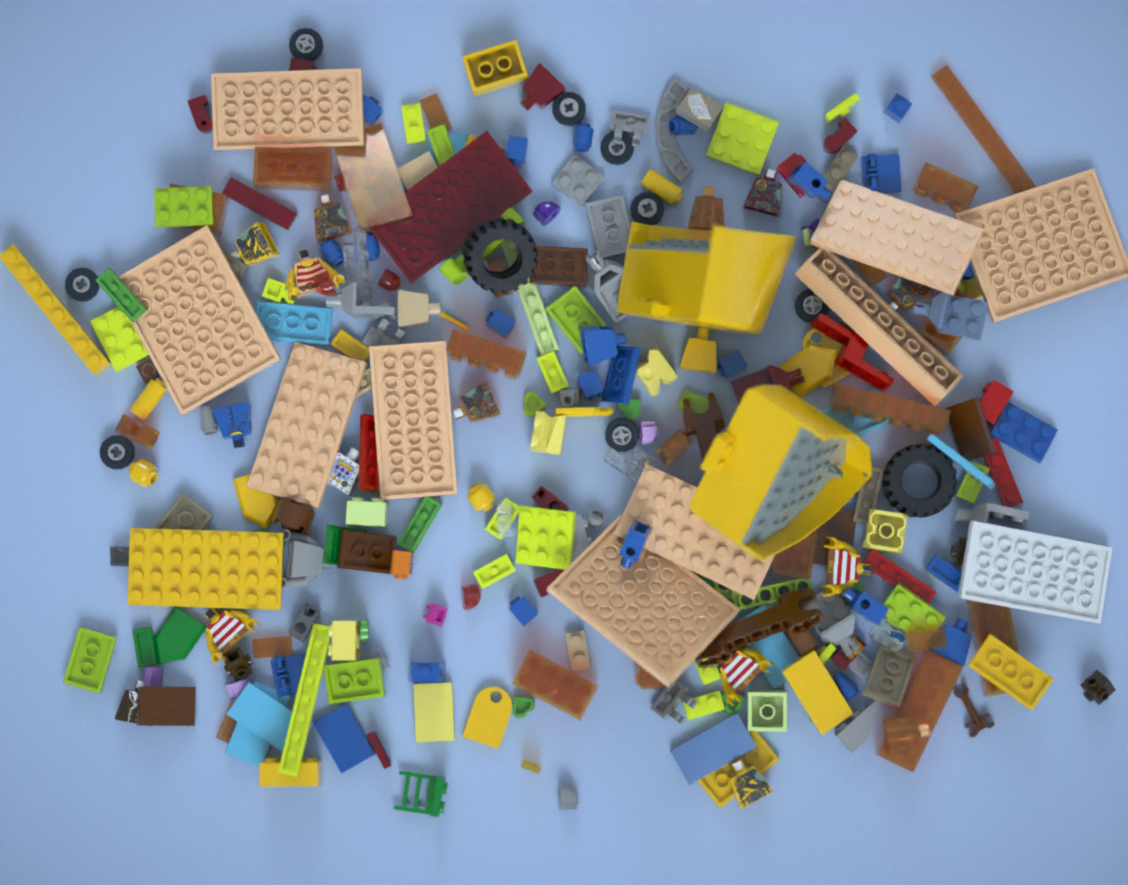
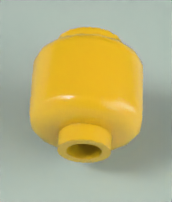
M139 459L129 467L130 479L142 487L153 485L158 478L157 467L145 459Z
M479 482L468 489L467 500L476 511L483 509L485 512L494 506L492 502L495 500V495L487 484Z

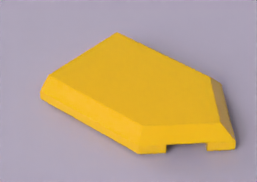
M809 345L779 366L785 372H791L797 368L801 369L802 374L794 378L803 375L805 382L792 387L798 397H803L832 377L837 350Z
M599 407L557 408L556 416L566 415L567 418L609 416L614 412V409Z
M251 474L233 479L243 517L268 529L279 502L278 496L248 488L247 484Z

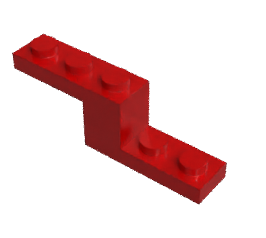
M819 314L812 320L810 325L812 328L842 344L835 364L881 391L892 385L894 379L888 376L887 373L879 371L868 362L862 361L868 343L862 337L847 329L846 326L833 321L827 315Z

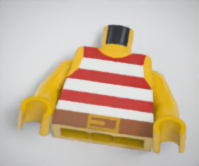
M826 536L830 540L829 545H824L825 548H828L826 585H821V588H826V593L822 594L823 597L842 594L846 587H854L855 583L859 581V575H870L871 564L860 563V555H857L855 548L844 541Z
M214 608L209 609L204 616L211 622L206 628L207 633L205 635L211 660L217 666L218 659L221 658L223 661H226L222 654L229 652L250 631L255 633L256 631L253 630V626L255 624L260 626V623L242 611L234 609L230 611L225 610L219 615Z
M739 648L733 654L732 659L720 667L722 686L727 695L726 701L730 705L734 706V698L738 702L741 701V698L736 693L739 694L760 671L769 673L767 665L774 666V663L768 661L759 650Z

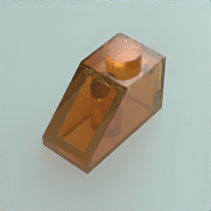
M123 414L115 430L150 449L153 448L160 434L159 431Z

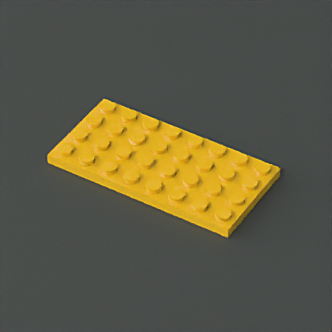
M130 528L127 605L282 610L284 533Z

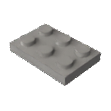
M623 195L586 203L596 249L600 252L601 257L604 259L625 254L631 226Z

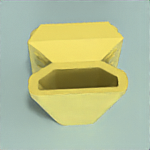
M656 347L649 350L647 362H638L635 376L651 397H655L659 393L660 382L671 385L672 382L677 380L676 373Z
M536 411L530 450L537 453L561 455L567 416L550 417L545 412Z
M869 509L866 536L862 543V548L895 554L902 553L908 515Z

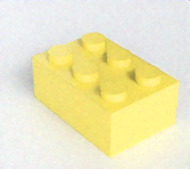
M332 621V625H329V637H332V644H329L328 654L332 656V660H360L361 622Z

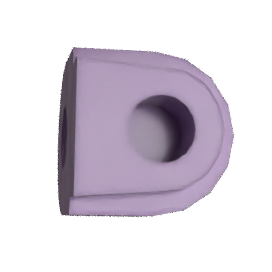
M656 420L638 421L640 445L651 444L658 436L659 425H657Z
M249 677L225 683L230 701L238 698L246 684L250 682Z

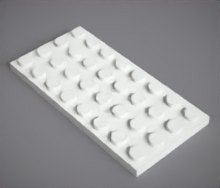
M970 521L958 598L1101 624L1112 547Z

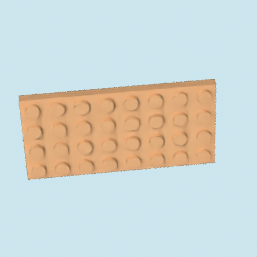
M362 68L211 74L213 150L365 146Z
M840 180L810 243L819 248L954 295L984 233V229L880 192L871 191V189Z
M446 341L369 346L380 499L457 494Z
M298 342L294 343L247 484L248 488L281 498L288 497L295 502L307 503L320 509L367 367L366 362Z
M646 464L614 531V535L625 539L629 528L635 520L653 528L644 549L754 600L775 555L763 561L754 557L691 511L690 502L697 487Z

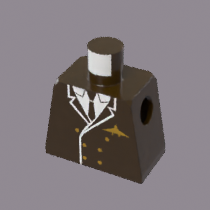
M136 681L135 691L125 690L114 720L137 724L138 686H144V681Z

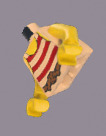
M302 250L297 253L300 262L293 265L286 280L289 300H291L292 295L299 299L305 295L331 289L333 282L336 289L339 288L338 283L346 285L343 275H339L326 261H322L320 257L311 259L308 250Z

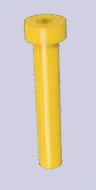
M444 310L442 311L440 318H445L468 330V325L446 314Z

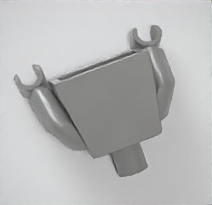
M288 529L283 530L289 533V537L284 538V541L289 542L287 575L283 577L285 586H282V589L288 586H305L314 581L317 575L322 574V568L332 567L331 564L323 563L324 549L319 547L316 540L307 534L292 533Z

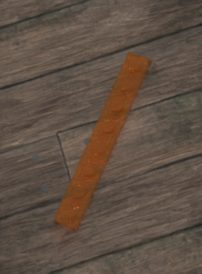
M946 65L933 74L931 78L1013 191L1017 194L1035 188V184L950 68Z

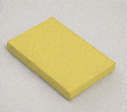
M452 682L413 684L416 742L455 741Z

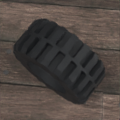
M497 217V220L492 218L486 219L487 223L482 224L480 222L477 224L478 228L475 231L472 229L469 232V239H465V249L462 252L464 266L472 280L477 285H480L483 290H490L495 294H498L499 291L507 294L511 289L515 292L519 290V285L523 284L525 286L528 283L527 278L529 276L533 277L535 273L533 269L538 265L536 243L524 226L516 223L513 219L508 218L505 220L503 217ZM506 239L512 241L518 250L517 258L513 265L504 271L489 270L483 262V254L486 248L497 240Z
M926 444L909 445L896 452L886 463L883 472V482H881L882 488H884L885 498L889 500L892 508L898 510L897 512L912 518H925L942 511L950 504L952 497L955 496V488L958 485L956 468H953L952 460L948 459L945 453L936 449L937 447ZM914 463H923L930 466L937 476V487L934 493L925 499H916L909 496L902 486L903 472Z

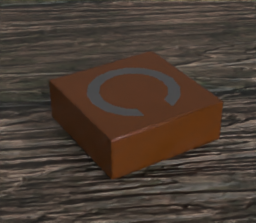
M151 358L136 366L145 384L150 382L151 379L154 380L160 376Z

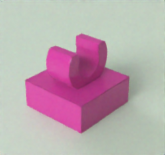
M433 603L426 605V608L430 610L428 616L423 615V618L427 619L426 622L442 627L448 608Z

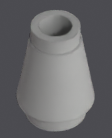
M212 406L202 407L201 431H203L204 435L218 433L219 426Z

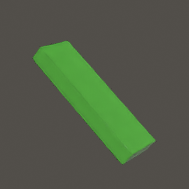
M110 267L95 280L131 322L137 321L148 310Z
M430 496L424 497L397 545L414 554L443 504Z

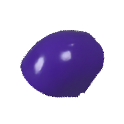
M544 201L534 208L533 216L545 227L559 214L561 207L554 202Z

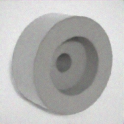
M591 508L586 515L590 528L603 526L607 518L605 513L597 508Z

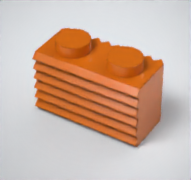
M393 550L390 574L395 575L396 579L407 580V577L412 575L413 553Z

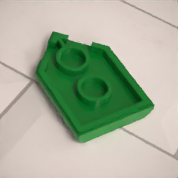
M174 607L154 636L158 664L186 659L207 627L180 608Z

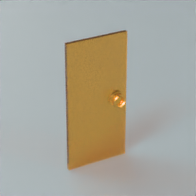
M382 123L364 128L365 146L334 147L360 231L412 216Z

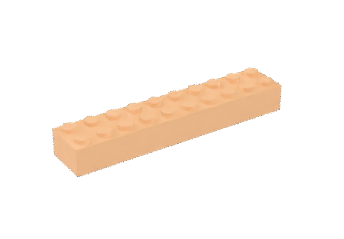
M819 248L795 273L815 295L825 302L830 309L862 337L871 348L880 354L886 362L933 406H936L964 376L835 253Z

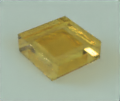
M523 760L522 768L539 774L541 765L528 760Z

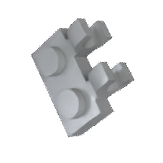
M613 110L610 122V129L615 130L613 143L621 144L622 132L627 131L634 133L632 146L639 147L641 134L647 135L650 116Z
M383 318L377 329L371 326L362 343L368 347L396 345L401 343L407 333L399 328L393 340L384 333L391 322Z
M675 680L669 688L666 686L650 709L666 721L671 716L682 725L686 718L675 710L682 700L694 709L697 702L687 695L689 689Z

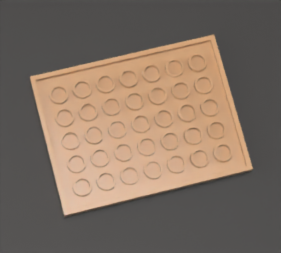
M1094 168L953 215L954 219L984 229L970 264L983 299L989 303L987 310L992 323L1128 278V258Z
M209 225L204 226L119 276L148 309L132 324L181 415L189 413L281 360Z
M619 515L548 586L547 591L669 688L738 614L740 609L689 569L646 549L643 550L639 560L633 562L630 569L621 566L622 556L619 555L625 539L614 535V531L622 517Z

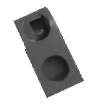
M306 603L288 631V634L304 643L320 610Z

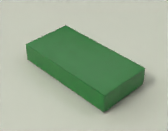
M152 627L132 630L138 668L158 665Z

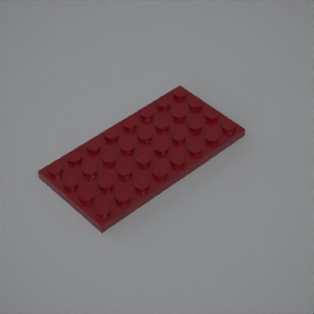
M485 131L365 222V224L412 284L464 245L465 239L470 237L469 232L472 229L475 231L478 228L477 224L480 222L485 224L487 223L486 219L489 218L497 220V217H500L510 207H514L533 191L489 132Z

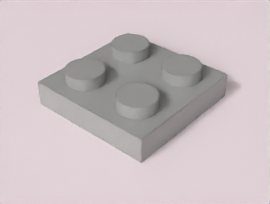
M575 154L552 182V185L582 208L605 177Z

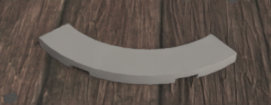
M675 77L664 92L657 111L656 140L664 164L672 176L681 184L693 171V168L682 156L676 142V136L670 133L668 124L669 120L676 116L675 111L690 89Z

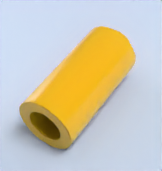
M652 169L648 171L640 184L671 205L674 203L678 204L684 196L681 193L683 189Z
M158 378L155 381L151 379L129 410L145 421L167 391L164 388L166 384Z

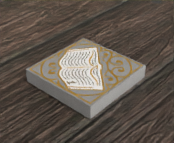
M691 87L675 113L708 132L724 105Z

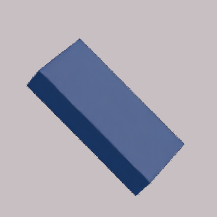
M935 554L925 568V571L958 592L962 571Z

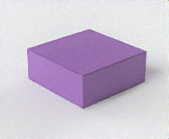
M146 667L144 686L161 687L163 668Z

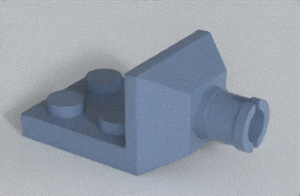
M942 292L934 297L932 301L917 299L914 314L928 316L929 321L939 333L981 341L989 303Z

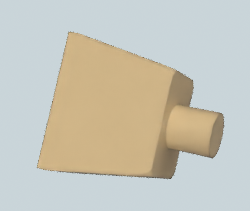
M398 290V327L400 329L430 323V315L441 314V303H430L428 294Z

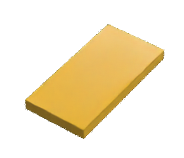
M991 634L987 636L967 665L1030 711L1034 709L1054 680Z
M812 649L781 670L821 735L854 714L815 650Z
M757 731L749 733L757 748L698 780L699 784L719 808H722L735 797L729 778L736 775L731 764L741 759L746 769L755 766L759 773L763 774L779 760L778 756Z

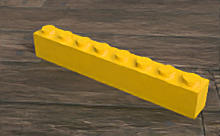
M12 244L0 254V259L95 376H98L111 366L110 361L20 249Z

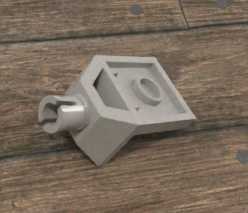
M593 251L592 255L594 258L590 254L586 257V261L592 267L588 273L587 286L596 294L606 312L616 324L628 316V314L617 311L624 267L617 261L603 260L599 251Z
M351 283L343 288L340 293L327 292V307H339L354 318L397 319V310L390 303H380V306H373L372 303H361V306H359L360 287L357 283Z
M987 502L974 506L973 509L958 506L955 521H962L970 524V521L987 523L988 516L991 514L993 519L1003 520L1004 518H1009L1011 523L1022 525L1023 522H1027L1030 512Z
M825 589L815 595L816 598L813 602L806 605L803 610L820 609L824 619L813 626L814 630L822 642L831 643L836 646L839 644L844 650L845 655L849 656L852 654L850 647L853 652L860 649L852 637L855 615L849 612L839 594L823 597L822 594L826 593Z

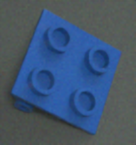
M871 153L868 156H861L863 187L880 193L902 192L899 154L876 155Z
M306 652L287 657L278 655L275 656L274 660H270L278 697L297 693Z

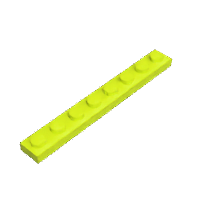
M313 623L278 770L281 774L297 777L299 775L330 644L329 626Z

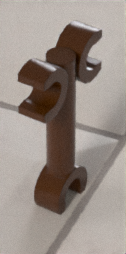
M962 685L964 689L962 695L956 689L953 690V693L957 698H961L974 723L969 722L964 727L973 726L974 732L969 736L975 737L985 727L991 728L995 724L994 722L990 724L985 723V718L990 716L989 713L983 714L980 719L968 697V687Z

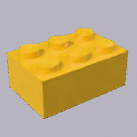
M517 40L462 56L474 97L528 80V74Z
M317 757L303 758L298 777L279 773L280 761H278V758H266L264 762L259 763V787L319 786L322 784V761H317Z

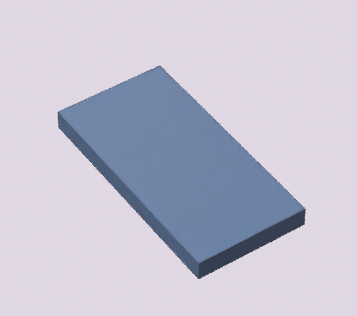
M736 713L672 749L671 753L688 784L691 785L757 748L739 714Z

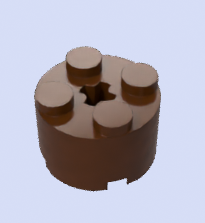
M283 497L278 502L272 523L276 525L278 522L282 524L281 528L297 533L304 531L308 535L316 512L313 511L312 505L303 502L299 505L294 503L293 499Z

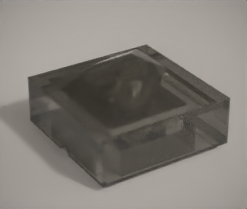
M111 546L110 566L129 567V546Z

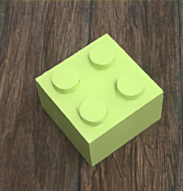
M352 497V501H347L346 524L348 526L387 528L388 504L384 503L383 499L371 498V502H365L364 498Z
M787 690L748 691V731L787 732Z

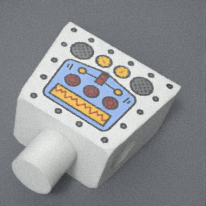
M351 447L346 457L338 452L329 479L330 484L349 496L359 477V465L355 463L359 458V451Z

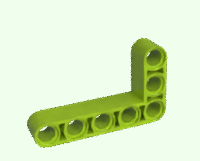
M512 207L500 216L505 220L508 218L513 219L521 225L525 222ZM501 239L492 242L486 248L483 254V262L491 254H493L506 241V239ZM462 254L456 260L453 258L448 259L439 268V271L452 284L457 286L470 276L464 266Z
M805 578L760 587L755 599H751L750 603L745 605L741 601L742 594L734 592L729 588L721 590L718 583L713 581L714 589L725 598H730L732 603L740 610L777 602L781 596L779 588L783 585L788 588V592L798 590L799 582L803 581L806 583L807 589H812L811 582ZM764 589L769 592V598L766 601L760 598V592Z

